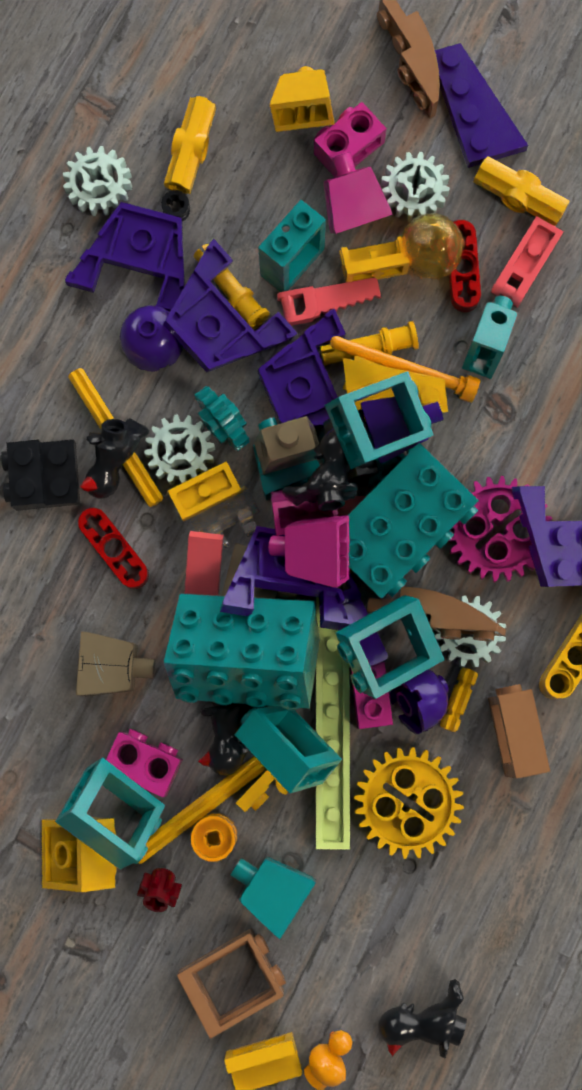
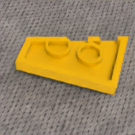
M343 358L347 394L407 372ZM409 372L411 380L417 385L418 397L422 406L438 401L442 413L448 412L445 379ZM391 388L354 403L357 410H362L361 402L395 396Z

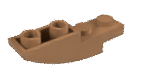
M380 0L377 19L382 29L389 31L392 36L393 45L398 54L401 55L399 68L397 69L399 78L404 85H409L413 91L417 107L420 110H425L428 117L432 118L436 114L440 83L437 57L426 25L418 11L406 16L396 0Z
M404 586L401 588L400 597L407 595L420 600L431 628L441 633V638L458 640L461 639V634L473 635L474 640L494 641V636H505L506 629L492 618L463 601L422 588ZM368 598L367 611L372 613L396 599Z

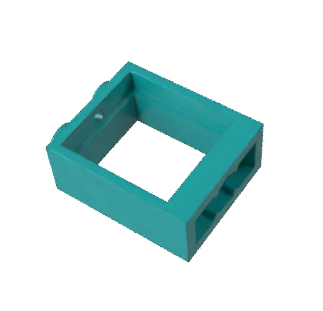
M300 200L258 247L260 276L280 292L288 291L325 250L326 219L303 200ZM287 226L290 228V230L288 232H284L282 228Z
M408 371L339 396L325 405L350 469L434 436L430 417L422 407L418 397L417 385L411 380ZM392 388L410 436L374 450L354 402Z
M407 595L401 596L336 632L340 642L337 645V649L342 659L349 663L353 671L350 677L354 687L359 693H364L374 699L379 698L445 660L420 600ZM401 619L416 657L375 679L359 641Z
M281 706L251 709L241 719L242 726L235 734L290 794L323 784L342 760L295 710H288Z
M102 757L85 769L55 822L118 869H122L132 863L137 864L145 856L148 850L146 843L149 837L161 825L162 819L159 817L165 804ZM101 786H104L142 815L128 844L87 814Z

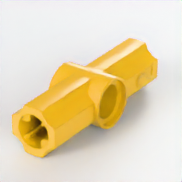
M201 96L190 97L181 128H177L171 146L172 158L164 181L165 188L169 190H179L185 194H191L199 164L205 161L209 146L208 134L216 111V104L209 101L208 98Z
M489 156L482 162L473 183L501 197L503 204L510 210L517 213L528 212L555 227L570 202L542 186L540 179L527 170H518L516 172Z

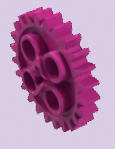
M501 476L498 484L495 485L492 479L487 477L485 487H482L479 482L474 481V492L472 494L479 500L474 505L479 511L468 522L472 520L481 522L484 526L482 534H470L466 529V524L464 525L461 521H458L450 529L454 531V536L448 542L456 543L450 550V554L460 553L462 555L457 564L462 565L468 562L470 564L468 574H471L476 568L480 570V580H483L487 573H491L493 583L497 582L499 574H503L506 581L510 582L513 571L522 578L524 576L523 566L532 571L535 569L528 547L532 545L530 537L518 538L513 532V526L521 523L519 516L506 525L503 531L504 536L501 533H497L481 549H477L475 546L491 533L494 527L493 523L497 526L501 525L516 510H520L521 514H523L519 500H514L512 494V487H517L516 478H514L510 486L505 485L504 476ZM497 499L504 500L509 510L504 514H498L491 508V503ZM546 516V521L552 520V517ZM495 544L501 545L506 552L505 558L501 560L491 558L488 554V548Z

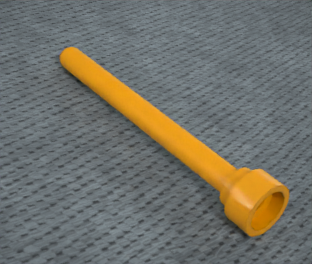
M334 336L330 340L332 348L359 356L382 366L445 379V387L454 390V394L459 395L461 400L472 403L477 394L480 378L468 374L466 377L460 375L457 378L339 336Z

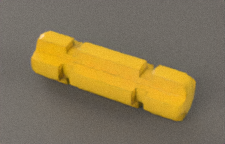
M464 667L460 669L457 677L459 682L454 685L448 701L447 714L443 716L440 722V726L443 729L451 732L458 730L461 723L460 715H464L473 691L471 686L475 685L478 673L474 670Z

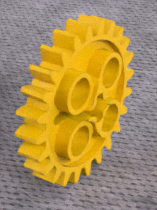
M398 747L396 748L395 758H392L385 751L383 752L384 763L381 764L373 759L372 763L375 770L373 772L366 769L363 770L365 776L369 778L367 782L357 781L356 783L360 788L364 789L363 794L354 795L355 800L363 802V806L354 810L355 814L365 815V818L358 825L359 827L370 826L371 829L368 831L366 838L369 840L378 836L379 839L376 847L380 849L386 843L389 844L388 854L393 856L397 848L401 849L404 859H407L409 850L412 849L416 857L421 858V848L426 847L431 854H434L433 843L437 841L440 845L446 846L442 835L447 833L454 836L455 832L449 827L451 822L461 823L462 821L454 815V811L464 809L463 805L455 803V798L462 796L463 792L453 790L452 788L459 779L457 777L447 778L446 775L450 772L451 767L445 766L440 769L438 766L441 757L436 756L431 762L428 761V750H424L420 757H416L415 747H410L408 756H404L402 749ZM401 769H408L413 775L412 783L406 788H400L395 781L396 773ZM388 783L407 797L413 793L415 795L413 801L434 816L433 821H428L409 807L403 811L404 803L386 791L383 785ZM431 788L437 789L440 793V802L435 807H427L423 801L425 792ZM382 797H389L394 803L393 811L386 816L378 814L376 810V803ZM417 817L420 819L422 828L418 834L408 835L405 833L404 824L408 818Z

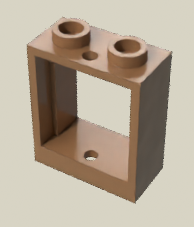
M521 684L495 689L497 696L489 697L488 701L505 776L517 779L551 772L532 689L522 691Z
M251 928L182 967L177 974L210 1039L284 996L282 985L286 984L285 977L277 964L271 966L265 954L270 951L263 936L260 933L255 936ZM247 943L270 988L220 1016L197 972Z

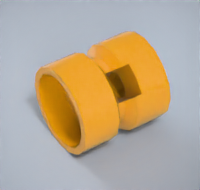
M211 813L203 817L194 826L191 833V845L194 852L201 859L208 862L220 861L226 858L232 852L237 841L235 823L228 816L221 813Z

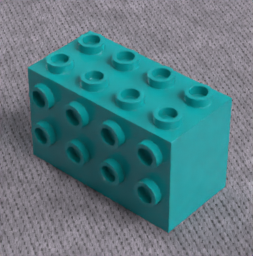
M419 442L349 514V567L381 599L387 593L393 597L406 584L407 580L403 577L411 569L417 573L430 560L426 553L434 545L441 549L454 536L450 529L458 521L465 525L479 511L474 506L479 500Z
M179 595L164 659V666L176 699L189 703L211 701L220 705L239 703L248 704L252 707H264L267 705L281 706L288 710H296L298 708L310 709L320 643L314 601L254 598L252 614L242 616L220 612L225 596Z

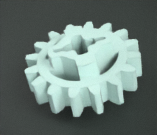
M103 146L99 147L97 153H93L92 149L87 147V155L83 156L81 153L76 152L75 155L78 161L76 163L72 161L67 162L71 172H63L64 180L67 182L63 187L66 194H70L68 197L71 204L75 205L78 203L80 212L83 213L87 208H90L92 216H96L98 209H102L106 216L109 215V207L113 206L116 209L119 205V200H128L125 190H132L131 181L128 180L132 176L130 169L126 168L125 159L123 157L117 159L115 150L112 149L107 155ZM113 171L118 174L117 183L114 181ZM78 179L82 182V192L78 189Z
M407 152L404 161L398 156L395 157L394 167L387 165L386 176H382L381 186L384 187L382 191L385 198L388 199L387 202L390 208H397L396 217H400L403 213L407 214V221L411 222L413 215H418L419 220L424 221L425 213L427 212L434 217L437 207H444L446 201L444 197H448L450 188L446 186L448 185L449 175H441L444 165L440 164L435 167L433 165L435 157L431 156L428 160H424L423 152H419L417 158H413L411 153ZM417 179L418 189L416 194L413 195L412 185H414V181Z
M177 414L174 415L173 423L169 424L163 418L161 419L163 425L161 429L155 426L151 428L155 437L146 438L145 441L152 449L145 450L144 454L147 458H153L148 463L151 470L159 468L156 473L158 479H162L167 475L169 485H173L176 479H179L182 484L187 481V478L196 477L199 471L202 473L208 471L205 463H214V457L208 454V452L215 450V444L207 442L212 438L210 431L202 433L204 425L201 421L192 425V417L188 415L185 421L181 422ZM175 431H184L182 434H171ZM198 439L201 443L200 457L194 452ZM160 444L166 448V454L162 457V461L159 457ZM176 446L179 448L185 447L186 453L184 455L180 452L175 454L174 448ZM181 466H189V467H190V468L185 469V470H176L177 467H181Z
M466 595L460 598V601L471 605L496 622V619L502 614L500 611L490 612L492 606L490 601L483 606L480 605L479 596L474 597L472 603L468 602ZM498 623V624L501 625L503 628L506 627V624H504V623ZM441 633L434 635L436 640H442L443 645L440 646L441 652L445 650L449 652L447 661L451 662L457 657L459 658V667H465L467 660H470L473 668L479 667V658L486 664L491 662L489 653L499 654L501 652L496 643L506 641L504 636H494V641H489L487 644L486 641L474 640L471 636L454 640L441 638ZM459 645L468 646L475 654L463 653L455 647Z

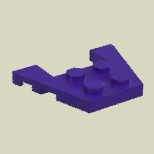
M121 202L99 231L96 241L89 250L86 249L80 257L81 261L74 271H70L66 276L65 283L67 286L94 293L103 263L164 279L156 306L163 307L170 312L185 287L182 218Z
M215 239L209 243L163 323L206 373L291 340L297 334L295 329L279 311L257 331H254L216 289L211 281L228 268L233 260Z
M335 309L326 313L324 318L315 325L310 326L292 344H288L258 369V375L279 424L301 417H308L316 429L324 428L323 422L330 419L325 405L338 396L317 349L321 345L330 344V340L334 336L345 338L346 333Z
M545 486L512 487L514 500H519L523 513L519 515L522 527H527L532 543L528 547L540 587L582 585V521H546Z
M256 526L221 604L220 612L242 616L252 614L254 610V587L318 597L320 604V628L341 630L354 623L352 615L347 614L343 602L345 598L341 589L288 575L285 571V557L271 556L269 553V541L271 536L276 535L275 529Z

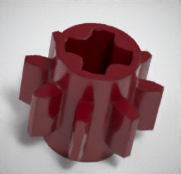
M156 868L152 871L151 875L146 872L144 873L137 896L144 897L143 905L147 909L154 912H163L167 910L168 905L173 908L176 906L182 884L175 883L176 876L172 871L165 868Z

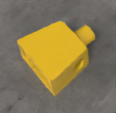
M304 66L298 72L280 76L270 101V109L276 132L335 124L324 70H313L311 67Z

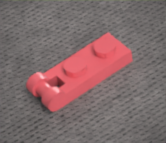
M536 216L495 282L491 293L496 296L501 294L512 300L513 306L518 308L564 231ZM510 277L521 282L518 289L507 283Z

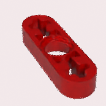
M457 220L449 226L446 235L451 303L456 310L470 312L477 307L481 298L477 237L472 223L467 220ZM458 230H461L463 235L466 236L464 250H459L460 242L459 238L456 237ZM459 259H466L471 263L472 270L468 273H460L455 268V262ZM463 282H468V295H473L468 303L464 302L463 297H458L463 291Z
M98 508L84 510L78 520L81 532L122 584L130 589L143 587L149 579V570L102 510ZM93 516L95 519L101 517L102 519L99 521L101 528L105 533L110 528L113 532L101 538L95 529L90 528L87 530V527L90 525L89 517ZM101 538L99 543L97 544L95 540ZM111 540H119L123 545L122 553L117 557H109L105 553V546ZM130 553L133 557L127 559V561L134 569L139 567L142 569L138 573L140 576L138 581L132 578L128 581L126 580L129 573L122 564L118 569L115 567V564L123 562Z

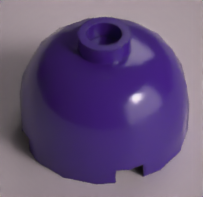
M153 305L138 307L129 313L122 323L120 331L122 351L129 362L141 370L159 371V368L174 364L182 353L183 346L163 325L170 313L163 307Z
M428 669L389 691V698L392 705L398 701L404 714L398 716L401 722L414 734H420L432 729L442 720L448 707L447 693L449 688L441 675H436L432 670Z

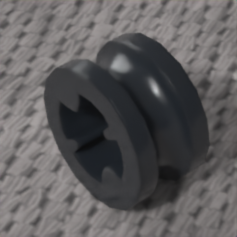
M171 190L162 197L161 206L163 213L180 217L182 221L187 219L190 214V204L185 193L179 190ZM173 201H180V205L183 208L179 207L178 212H172L169 204L173 206Z

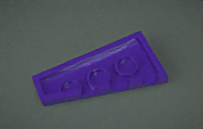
M459 43L435 50L439 68L440 89L467 168L482 164L487 156L497 160L527 151L529 145L462 44Z

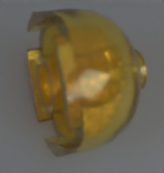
M425 213L414 218L404 228L401 235V249L404 257H407L410 261L409 270L415 276L431 278V280L443 278L451 274L462 260L461 254L465 241L458 226L447 216L438 213Z

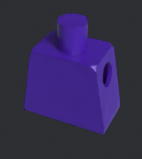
M395 397L361 402V408L375 449L410 436ZM438 401L422 406L430 417L431 424L444 420ZM418 443L378 458L379 463L382 464L415 447Z

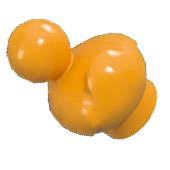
M343 1030L333 1031L330 1033L328 1044H318L311 1050L309 1064L304 1068V1075L315 1089L324 1090L327 1086L335 1087L346 1080V1067L341 1056L349 1053L352 1048V1039L347 1032Z

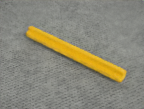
M78 368L71 372L69 380L101 429V424L104 421L114 419L84 369ZM134 451L133 455L122 465L149 507L155 506L163 500V496Z
M255 756L250 758L235 773L225 777L158 828L149 837L146 843L148 850L138 863H144L265 771L266 768Z

